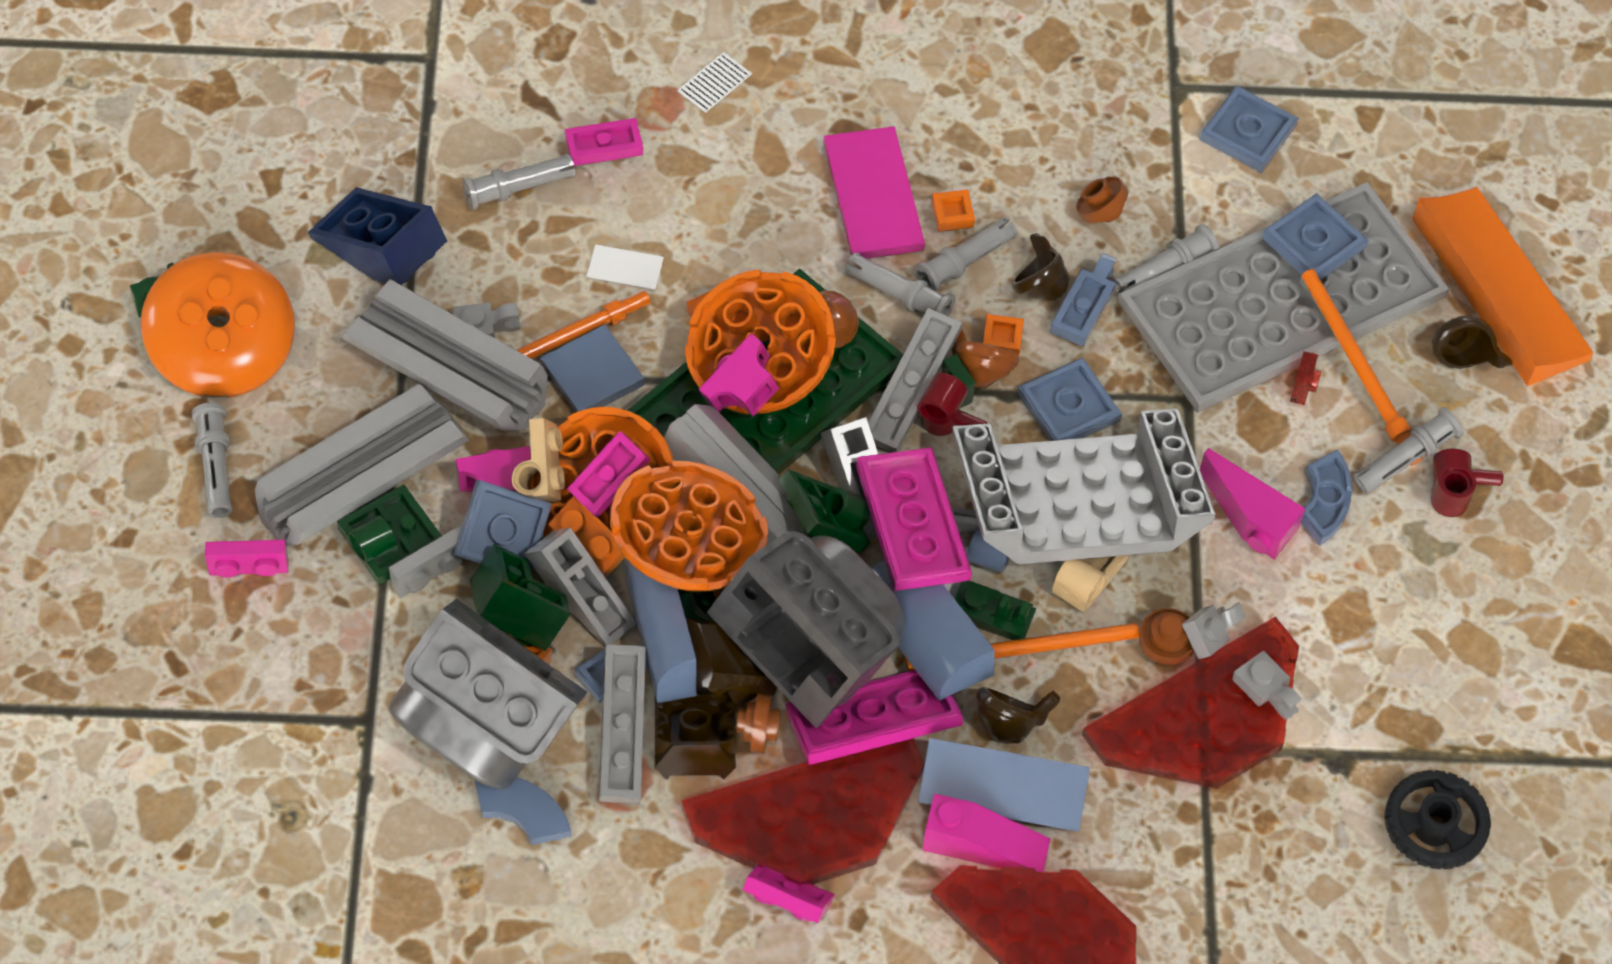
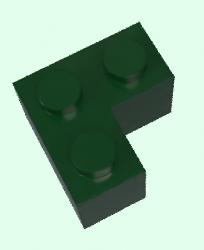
M493 544L470 579L476 613L500 630L512 635L516 641L526 647L534 645L546 651L571 615L565 594L532 579L527 559L496 544Z

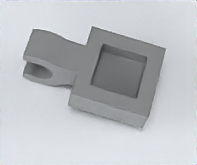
M490 302L453 307L456 317L494 338V332H513L521 329L516 303L504 304L495 311H492Z
M1240 602L1227 610H1225L1224 606L1216 610L1214 605L1201 608L1186 620L1182 626L1197 658L1210 657L1230 641L1226 629L1242 621L1246 615Z
M1264 650L1234 671L1232 680L1258 706L1269 701L1286 720L1299 712L1296 705L1302 699L1294 689L1288 687L1290 677Z

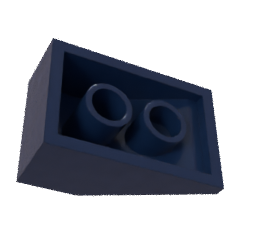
M358 187L308 231L310 238L373 280L387 283L391 279L400 285L407 282L412 274L426 261L433 258L436 252L447 242L431 206Z

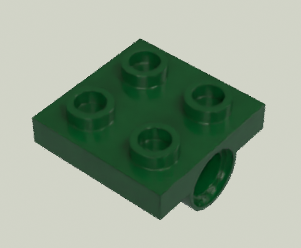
M789 469L781 476L779 482L786 493L785 499L796 511L801 521V529L810 538L814 536L833 537L844 542L858 553H862L871 543L863 530L871 515L865 497L839 487L836 488Z
M404 484L337 521L338 530L378 585L390 580L389 567L442 536Z

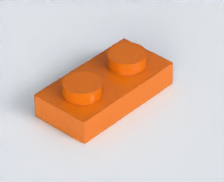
M575 496L549 522V525L554 530L571 528L605 578L625 558L615 542L611 528L600 517L593 515Z

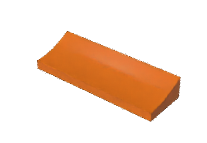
M1478 187L1447 196L1419 198L1412 220L1478 316L1491 327L1498 345L1512 359L1514 368L1527 386L1591 360L1594 352Z

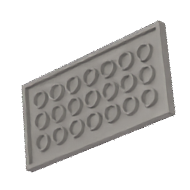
M1368 182L1326 200L1331 207L1368 239L1366 248L1321 280L1354 339H1358L1447 297L1449 291L1447 285ZM1266 228L1119 294V304L1197 413L1341 346L1301 278V274L1262 238Z

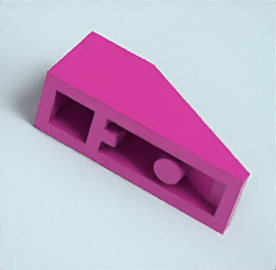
M1208 448L1204 452L1200 467L1203 480L1242 540L1246 541L1256 552L1265 553L1275 560L1300 528L1305 508Z
M934 793L925 829L922 851L1042 878L1050 838L974 802Z

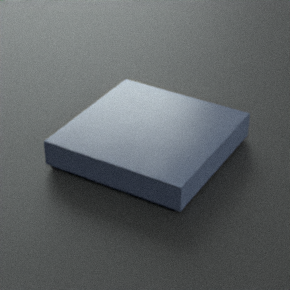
M1236 85L1202 130L1199 140L1262 173L1296 128L1299 118Z
M1317 193L1266 228L1262 236L1301 275L1307 270L1314 269L1320 280L1366 248L1368 239Z
M605 324L540 357V364L575 413L593 407H604L645 385V378Z
M1084 358L1018 386L1017 394L1049 441L1085 438L1121 421L1122 413Z
M476 480L454 556L481 564L493 544H496L528 560L524 553L541 541L552 503L528 497L482 480ZM528 560L530 571L532 572L533 566Z

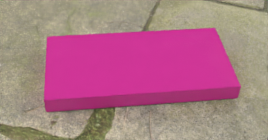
M895 126L824 136L825 153L851 256L857 252L869 259L924 251L925 241Z
M932 447L857 457V472L894 591L970 581L972 571Z
M916 670L868 682L846 703L837 705L818 728H815L792 702L785 703L786 715L809 765L963 725L962 713L953 695L938 700Z

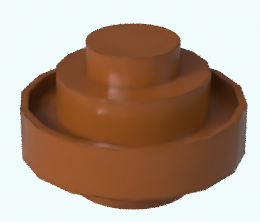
M1116 176L1096 179L1089 183L1082 191L1076 204L1077 212L1087 223L1112 222L1123 211L1122 208L1129 194L1128 189L1123 181Z
M1162 608L1150 613L1145 617L1139 632V643L1143 652L1151 660L1162 665H1176L1185 662L1194 652L1182 626L1190 617L1186 613L1173 608Z
M758 693L756 703L748 702L747 710L739 709L737 733L744 734V742L751 743L750 752L765 754L767 741L776 742L780 710L771 709L772 695Z

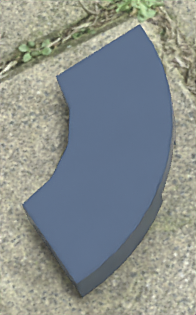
M1338 449L1307 465L1305 474L1311 484L1312 496L1309 503L1304 506L1305 512L1301 524L1319 546L1327 542L1340 529L1351 503V474Z
M517 777L509 788L498 790L474 779L483 818L499 817L515 823L526 833L531 845L572 837L569 822L561 807L548 793L535 784Z

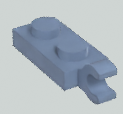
M1103 253L1093 272L1081 269L1051 323V333L1084 347L1115 291L1116 283L1110 279L1115 270L1113 266L1116 258Z

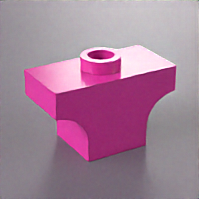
M751 333L731 355H726L720 360L716 371L699 388V391L706 402L718 412L729 406H739L754 416L776 393L779 387L772 375L765 370L766 363L770 358L768 351L763 343Z
M530 446L503 451L494 449L480 455L457 458L456 467L460 492L472 493L476 480H482L517 492L512 484V474L518 464L531 460Z

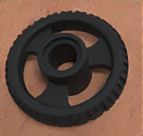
M1427 770L1411 774L1395 786L1388 798L1384 816L1386 830L1389 833L1388 836L1401 854H1405L1406 858L1412 862H1418L1417 864L1423 867L1453 869L1454 867L1465 865L1482 851L1490 834V812L1483 796L1479 794V791L1473 785L1469 784L1470 782L1462 777L1459 778L1458 775L1451 772ZM1433 787L1435 793L1428 795L1423 800L1419 812H1407L1400 808L1403 800L1411 792L1420 788ZM1458 798H1462L1472 810L1475 818L1474 834H1467L1458 827L1462 816L1461 806L1456 800ZM1430 816H1438L1445 821V823H1437L1434 820H1432ZM1415 832L1418 839L1429 846L1436 847L1448 844L1450 852H1435L1423 848L1415 843L1409 835Z

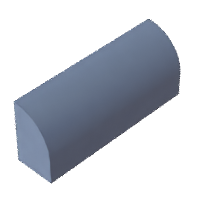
M625 558V580L642 646H646V662L657 703L696 696V656L678 589L666 586L647 577Z
M883 559L872 568L893 591L904 614L905 630L898 648L938 700H942L994 676L993 647L943 584L894 591L885 560Z
M930 738L918 802L932 805L935 793L974 802L1008 819L1079 832L1090 767Z

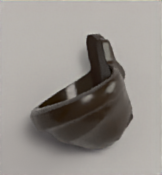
M1034 233L1030 235V240L1037 256L1016 276L1012 282V288L1018 295H1025L1029 298L1043 301H1054L1066 292L1070 279L1063 258L1059 252L1051 247L1047 238Z
M1459 316L1445 322L1435 333L1432 340L1434 355L1440 363L1450 368H1469L1485 362L1490 363L1496 368L1513 365L1512 359L1497 347V339L1491 327L1482 319L1474 316Z
M980 687L976 694L979 716L989 735L995 740L1010 744L1021 743L1035 726H1042L1046 722L1049 712L1061 700L1055 691H1051L1036 705L1025 703L987 687Z

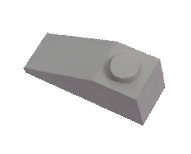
M866 417L820 433L832 470L840 487L865 497L856 468L857 457L878 454ZM871 515L863 527L868 539L877 536Z
M571 528L553 530L524 553L544 583L566 595L570 611L604 647L606 644H613L637 624Z

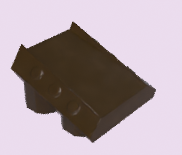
M692 618L687 619L686 622L696 656V665L704 688H708L712 694L717 696L728 692L731 699L739 705H744L755 699L758 693L774 696L778 687L716 622Z
M696 691V696L661 703H657L655 697V769L666 780L670 776L720 775L724 780L736 768L735 702L731 699L728 692L717 696L710 691Z

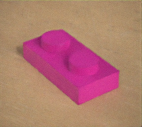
M636 118L565 129L568 153L574 164L571 166L643 155V143Z
M619 431L567 489L593 515L599 517L613 502L616 491L622 482L635 471L645 467L651 459L625 433Z
M285 539L205 542V558L209 575L228 578L234 577L237 574L273 576L277 573H288L289 558Z
M759 862L747 876L743 891L752 894L761 903L767 905L775 904L791 911L792 915L800 920L814 921L816 923H819L830 909L835 895L762 862Z

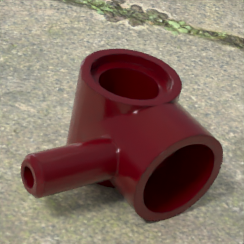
M937 373L934 375L917 405L923 428L935 436L951 434L953 426L988 424V422L960 410L968 390L961 380L947 373Z
M1455 448L1441 450L1433 457L1434 489L1430 499L1432 507L1436 512L1445 517H1458L1467 510L1476 484L1501 486L1504 474L1502 471L1472 469V457L1465 450ZM1448 489L1455 490V491H1457L1458 493L1451 492V491L1448 490Z

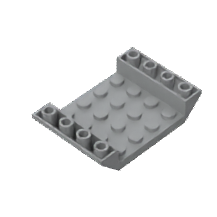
M1178 408L1141 411L1137 434L997 445L991 423L953 426V436L982 538L1017 564L1169 552L1215 520V511Z

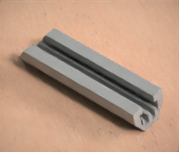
M391 279L376 294L375 300L371 303L370 307L364 311L360 318L357 317L342 336L343 340L502 431L525 430L529 426V419H532L545 406L548 374L540 363Z
M419 383L259 478L254 491L260 520L271 531L275 540L285 539L286 545H298L470 440L466 432L447 409L426 387Z
M694 404L682 417L677 418L669 425L664 439L669 445L674 461L696 462L719 469L738 480L754 495L756 507L761 516L766 517L767 544L789 531H797L810 538L801 529V521L796 511L785 499L786 493L779 482L781 477L713 406Z

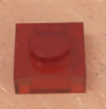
M1303 351L1290 402L1305 405L1308 392L1316 393L1322 372L1315 370L1317 354Z

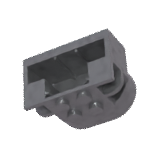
M789 531L782 534L751 555L707 611L711 618L815 728H818L826 720L837 705L846 703L861 687L868 683L889 656L898 648L905 630L904 614L897 597L851 547L833 537L814 536L808 538L797 531Z
M455 599L440 611L407 658L403 671L405 682L391 700L389 711L396 722L410 735L456 768L488 787L505 790L512 785L527 763L536 761L545 752L588 691L458 599Z

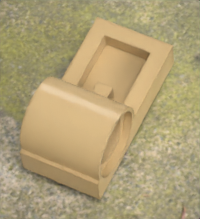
M545 418L529 419L531 460L523 461L516 466L512 474V484L515 490L522 495L548 503L561 501V490L565 486V476L562 467L559 466L558 451H561L563 447L561 431L557 428V424ZM540 472L541 481L535 489L531 490L529 486L530 479L535 473Z
M1129 555L1066 560L1056 575L1052 593L1085 613L1126 563Z

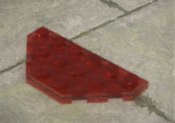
M1275 616L1220 648L1210 657L1201 659L1084 727L1082 736L1105 766L1218 789L1282 751L1286 734L1287 720L1277 712L1269 701L1258 706L1232 680L1234 671L1264 650L1290 677L1288 687L1293 689L1299 645Z
M914 738L812 765H809L808 762H803L682 800L681 809L694 843L753 869L756 866L768 867L784 874L786 880L792 881L799 886L802 884L814 885L877 864L924 770V761Z
M960 865L931 890L930 898L999 964H1136V925L1078 870L1060 869L1059 872H1036L1035 868L1002 867L1001 870L977 869V866Z

